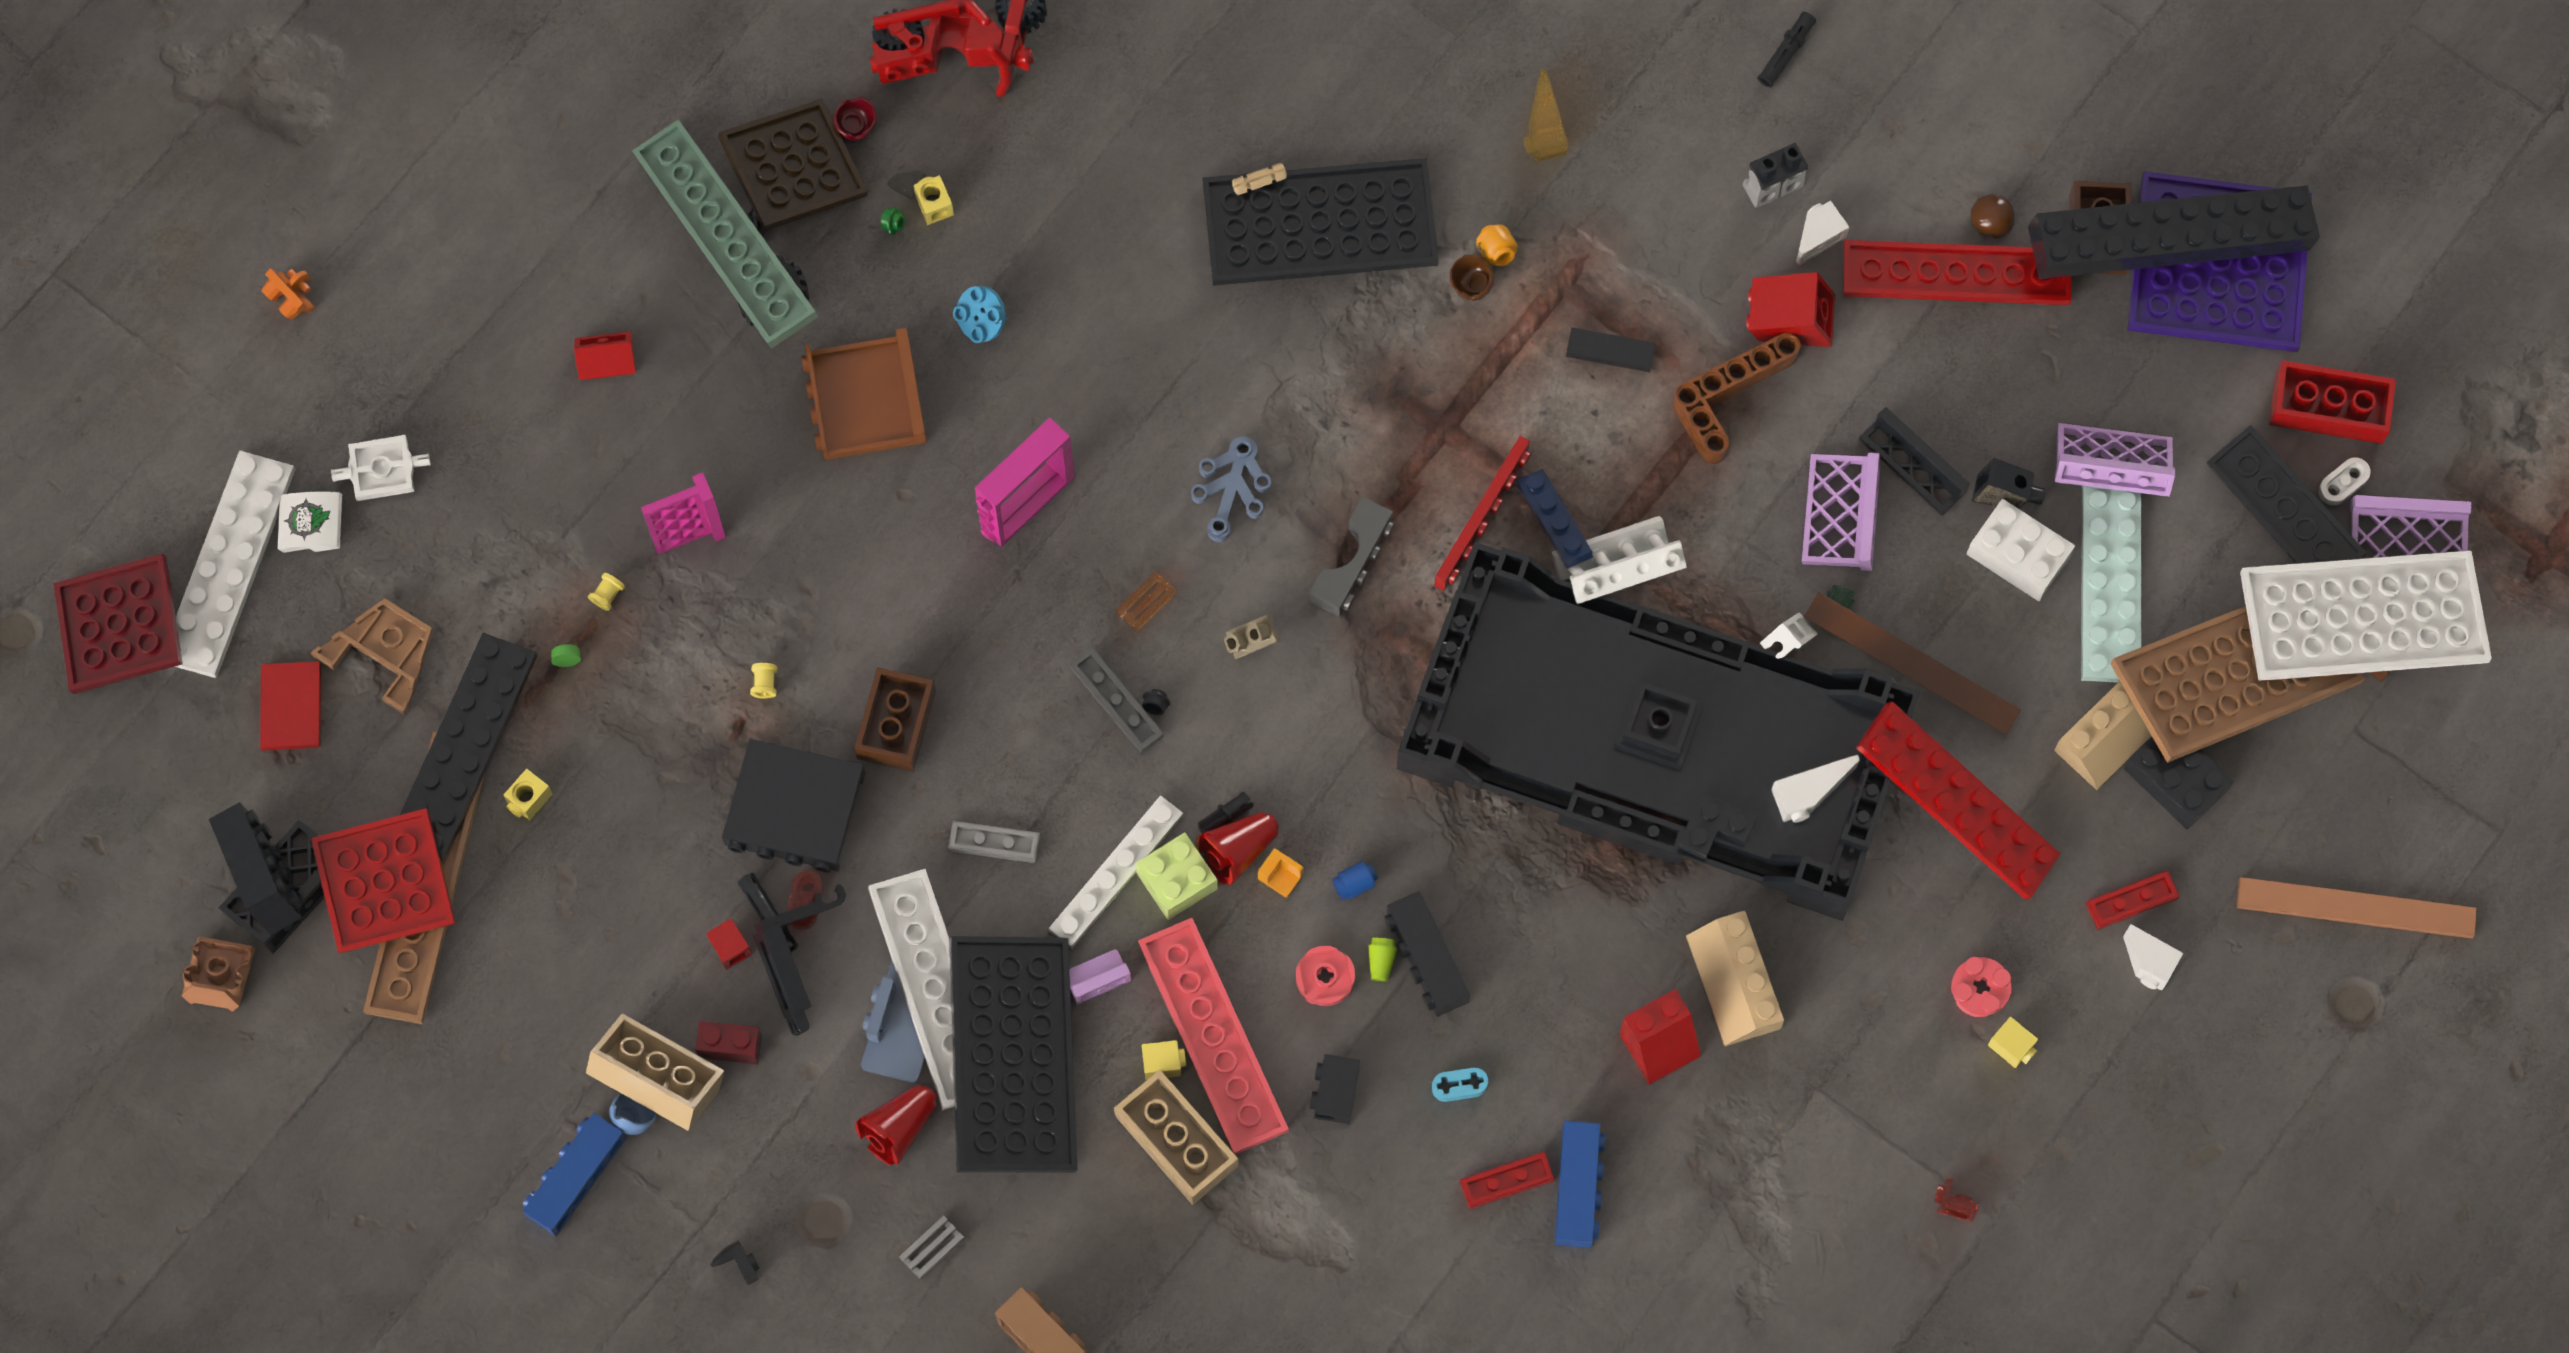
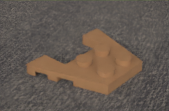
M384 598L356 618L355 623L344 631L334 634L331 637L332 639L322 647L318 646L315 648L311 655L335 670L351 647L358 649L398 675L382 697V700L406 715L434 631L432 627Z

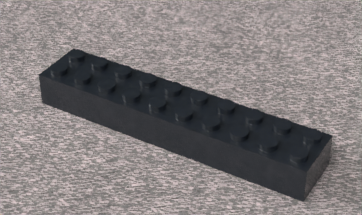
M2308 185L2037 213L2028 226L2039 279L2309 251L2320 238Z

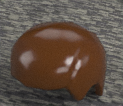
M1989 194L1978 198L1972 206L1971 222L1981 235L1989 234L1995 239H1999L2009 234L2015 225L2014 209L2005 197Z
M1464 255L1457 259L1451 267L1450 283L1463 298L1472 301L1481 300L1490 293L1495 284L1494 271L1481 256Z

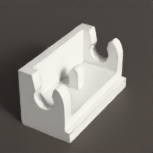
M1799 612L1778 626L1760 644L1766 649L1774 645L1775 641L1781 642L1783 650L1777 653L1776 658H1782L1794 648L1798 649L1812 640L1818 633Z

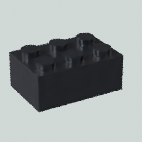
M2153 737L2129 758L2124 767V770L2187 830L2228 792L2234 782L2201 749L2167 763Z

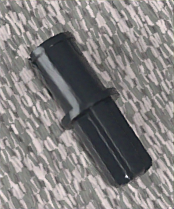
M1241 792L1226 804H1219L1216 811L1198 822L1199 831L1204 833L1232 823L1235 818L1253 808V803H1248L1251 799L1245 792Z

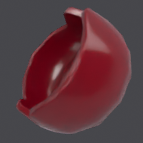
M859 96L857 99L852 100L846 99L835 110L833 124L842 137L850 141L862 140L867 138L875 129L877 112L873 103L864 97Z

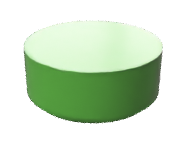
M563 644L551 650V662L555 666L570 667L581 661L580 649L575 645Z

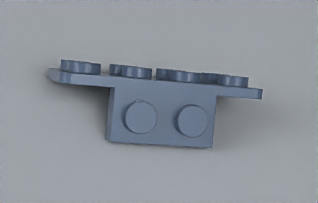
M892 961L887 978L882 977L881 984H876L873 989L871 1002H875L872 1013L867 1012L864 1019L863 1030H866L868 1041L861 1061V1067L867 1072L909 1083H916L919 1080L925 1056Z

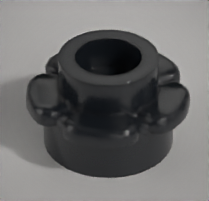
M1152 689L1150 692H1145L1142 696L1144 699L1142 706L1150 714L1162 715L1165 709L1170 706V700L1162 690Z

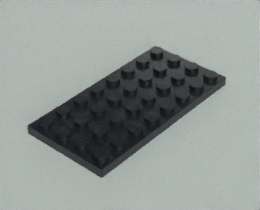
M1427 158L1286 170L1287 177L1277 182L1272 180V184L1255 190L1249 188L1246 193L1240 195L1235 193L1232 180L1241 176L1246 178V174L1203 177L1213 286L1438 266L1439 261Z
M951 936L949 939L957 1172L1075 1173L1078 1168L1068 938Z

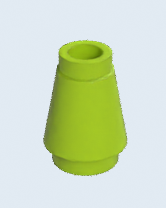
M1372 938L1371 945H1368L1371 980L1388 982L1398 948L1395 947V940Z

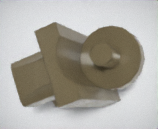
M1271 614L1225 632L1226 637H1224L1227 650L1230 654L1233 653L1235 659L1281 641L1280 636L1274 629Z

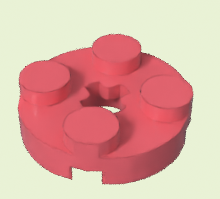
M1332 946L1312 948L1304 955L1296 968L1298 990L1308 1003L1319 1006H1332L1342 1002L1350 995L1355 982V969L1351 959ZM1322 969H1327L1328 973H1333L1334 975L1328 983H1324L1323 980H1318L1317 976L1321 975Z
M1971 957L1956 970L1951 981V992L1957 1001L1956 1004L1963 1012L1974 1017H1987L1999 1012L2007 1004L2012 990L2011 976L2000 963L1993 959ZM1981 980L1985 981L1986 986L1989 987V992L1983 991L1982 994H1978L1976 992L1977 987L1973 983H1979Z

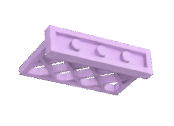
M2058 423L2055 482L2170 497L2175 478L2173 437ZM2064 434L2075 435L2079 439L2072 442ZM2093 439H2104L2107 443L2101 446ZM2131 442L2135 447L2129 449L2122 443ZM2086 444L2093 450L2086 453L2079 447ZM2151 446H2163L2165 450L2158 453ZM2115 448L2122 454L2115 457L2108 450ZM2143 451L2150 458L2143 460L2136 454Z
M1868 453V456L1811 454L1802 564L1860 567L1861 571H1872L1881 469L1879 453ZM1817 463H1829L1835 470L1822 479L1816 472ZM1850 464L1862 465L1861 473L1853 480L1843 472ZM1840 474L1848 484L1836 493L1827 483ZM1815 478L1819 481V483L1816 486ZM1858 482H1860V489L1856 485ZM1824 487L1832 497L1820 506L1814 499V494ZM1853 488L1858 493L1859 500L1849 507L1840 497ZM1835 501H1838L1846 511L1834 520L1825 510ZM1813 505L1817 508V510H1815L1814 512ZM1857 508H1858V516H1857V515L1855 514V512H1854ZM1822 514L1830 524L1818 533L1811 524L1813 519ZM1851 515L1857 522V527L1847 534L1838 524ZM1835 527L1843 538L1831 547L1823 536ZM1812 532L1815 536L1810 540ZM1855 535H1856V542H1854V541L1851 539V538L1854 537ZM1818 540L1828 549L1820 557L1809 556V548ZM1848 541L1855 549L1854 558H1842L1836 551Z
M2355 495L2350 500L2351 536L2358 542L2359 534L2362 540L2358 544L2361 545L2363 542H2366L2376 552L2373 558L2387 557L2383 552L2393 543L2405 555H2412L2422 545L2431 554L2438 553L2427 542L2437 531L2449 543L2440 553H2445L2451 546L2456 552L2468 551L2469 514H2471V502ZM2359 516H2369L2378 526L2366 535L2358 526ZM2378 517H2386L2382 522L2378 519ZM2390 518H2398L2406 526L2396 537L2384 525ZM2407 519H2415V520L2410 524ZM2419 520H2427L2435 528L2425 539L2413 527ZM2435 520L2443 522L2439 525ZM2448 521L2461 522L2460 535L2454 540L2442 529ZM2379 528L2392 540L2382 550L2369 538ZM2408 530L2420 541L2410 552L2398 540ZM2459 539H2460V547L2456 544V542H2457Z

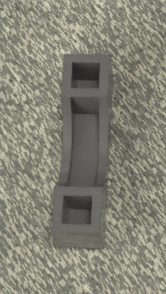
M1362 496L1349 519V531L1358 543V552L1353 560L1343 567L1336 569L1322 568L1309 591V603L1337 617H1340L1343 610L1348 611L1355 599L1353 592L1356 586L1361 587L1364 584L1369 573L1366 570L1370 561L1376 562L1382 550V547L1379 545L1383 537L1388 539L1394 529L1395 523L1392 522L1393 511Z

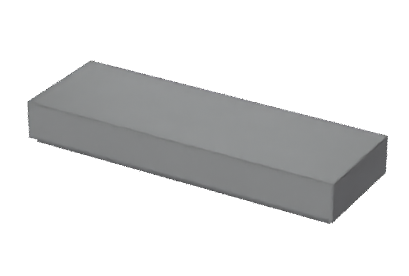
M953 820L948 850L951 852L1036 864L1040 833Z

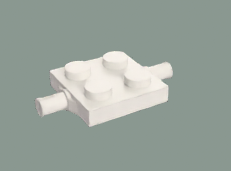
M406 435L348 444L350 454L348 467L332 469L331 473L333 482L351 479L354 485L355 498L357 501L414 492L412 477L414 468L430 466L431 462L429 453L412 456L409 452Z

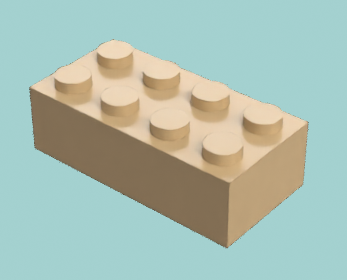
M622 1013L591 1050L586 1074L689 1131L719 1093L724 1070Z
M1161 1070L1157 1071L1114 1107L1115 1117L1192 1205L1238 1167V1158Z

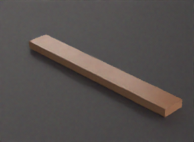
M2240 877L2238 880L2236 908L2471 939L2475 936V907Z

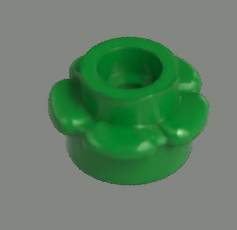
M887 208L881 217V228L884 231H888L890 235H895L896 231L903 229L905 216L899 208Z

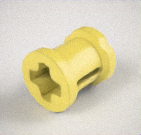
M603 573L601 576L603 580L595 592L588 595V599L601 609L610 611L612 601L619 591L625 589V585L614 576Z
M756 663L751 666V671L754 673V686L750 690V695L764 699L773 698L777 695V690L774 689V674L778 670L776 665Z

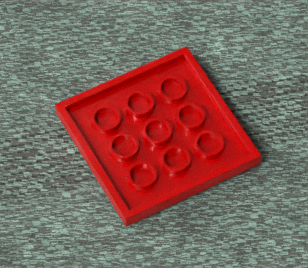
M427 808L311 838L339 954L456 924Z

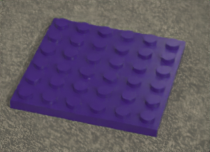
M2143 171L2139 203L2277 188ZM2308 251L2133 269L2128 331L2298 352L2301 339Z

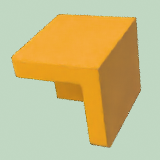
M1275 848L1258 870V880L1284 897H1289L1304 875V867Z

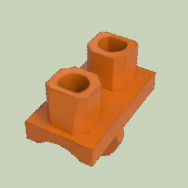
M270 268L265 273L269 280L261 291L274 302L282 294L285 295L287 299L278 309L286 318L293 320L302 311L310 313L315 308L304 295L311 290L307 285L310 275L306 271L296 273L293 269H290L285 275L283 272L276 273Z

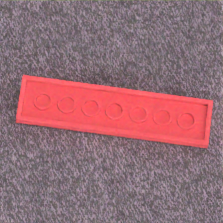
M1193 918L1138 940V945L1232 1152L1237 1155L1289 1132V1128Z

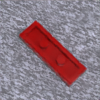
M2168 870L2088 900L2085 904L2097 930L2175 901L2180 896Z
M1544 1151L1460 1179L1459 1182L1470 1210L1554 1182L1555 1178Z

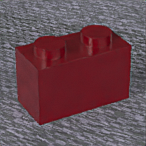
M699 1021L695 1051L703 1059L758 1064L762 1034L759 1027Z

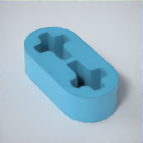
M1479 1068L1442 1072L1434 1077L1432 1093L1436 1099L1443 1102L1478 1097L1486 1092L1488 1077ZM1471 1076H1476L1477 1080L1483 1081L1479 1084L1478 1089H1473V1086L1470 1084L1462 1086V1083L1469 1082ZM1442 1080H1447L1448 1085L1458 1084L1456 1087H1451L1448 1094H1444L1442 1089H1437V1087L1441 1086Z

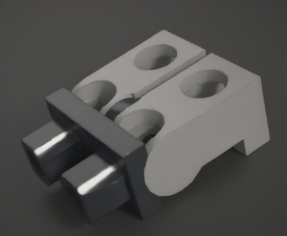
M1796 143L1750 162L1749 178L1743 181V187L1754 207H1760L1778 199L1779 194L1782 197L1804 186L1808 164Z

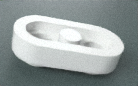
M2361 458L2346 460L2323 479L2318 490L2321 500L2328 505L2343 503L2366 484L2371 473L2368 463ZM2349 472L2357 473L2358 478H2352ZM2328 489L2336 490L2337 495H2331Z

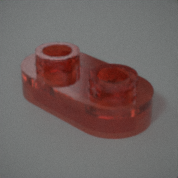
M806 870L794 877L787 911L812 903L813 894L816 892L822 896L823 884L817 873ZM812 884L813 889L810 892H805L803 890L804 885ZM818 914L790 925L798 930L809 929L815 924Z

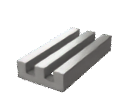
M943 1215L899 1257L921 1280L965 1238ZM941 1228H946V1230L942 1232L930 1245H928L915 1259H913L912 1261L909 1259L926 1242H928ZM952 1234L954 1238L919 1270L916 1266Z

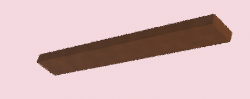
M1820 592L1817 593L1804 615V618L2005 735H2007L2021 711L2016 706Z

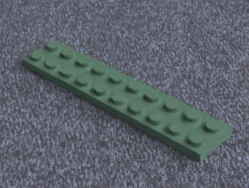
M679 120L632 150L637 160L771 349L819 317Z

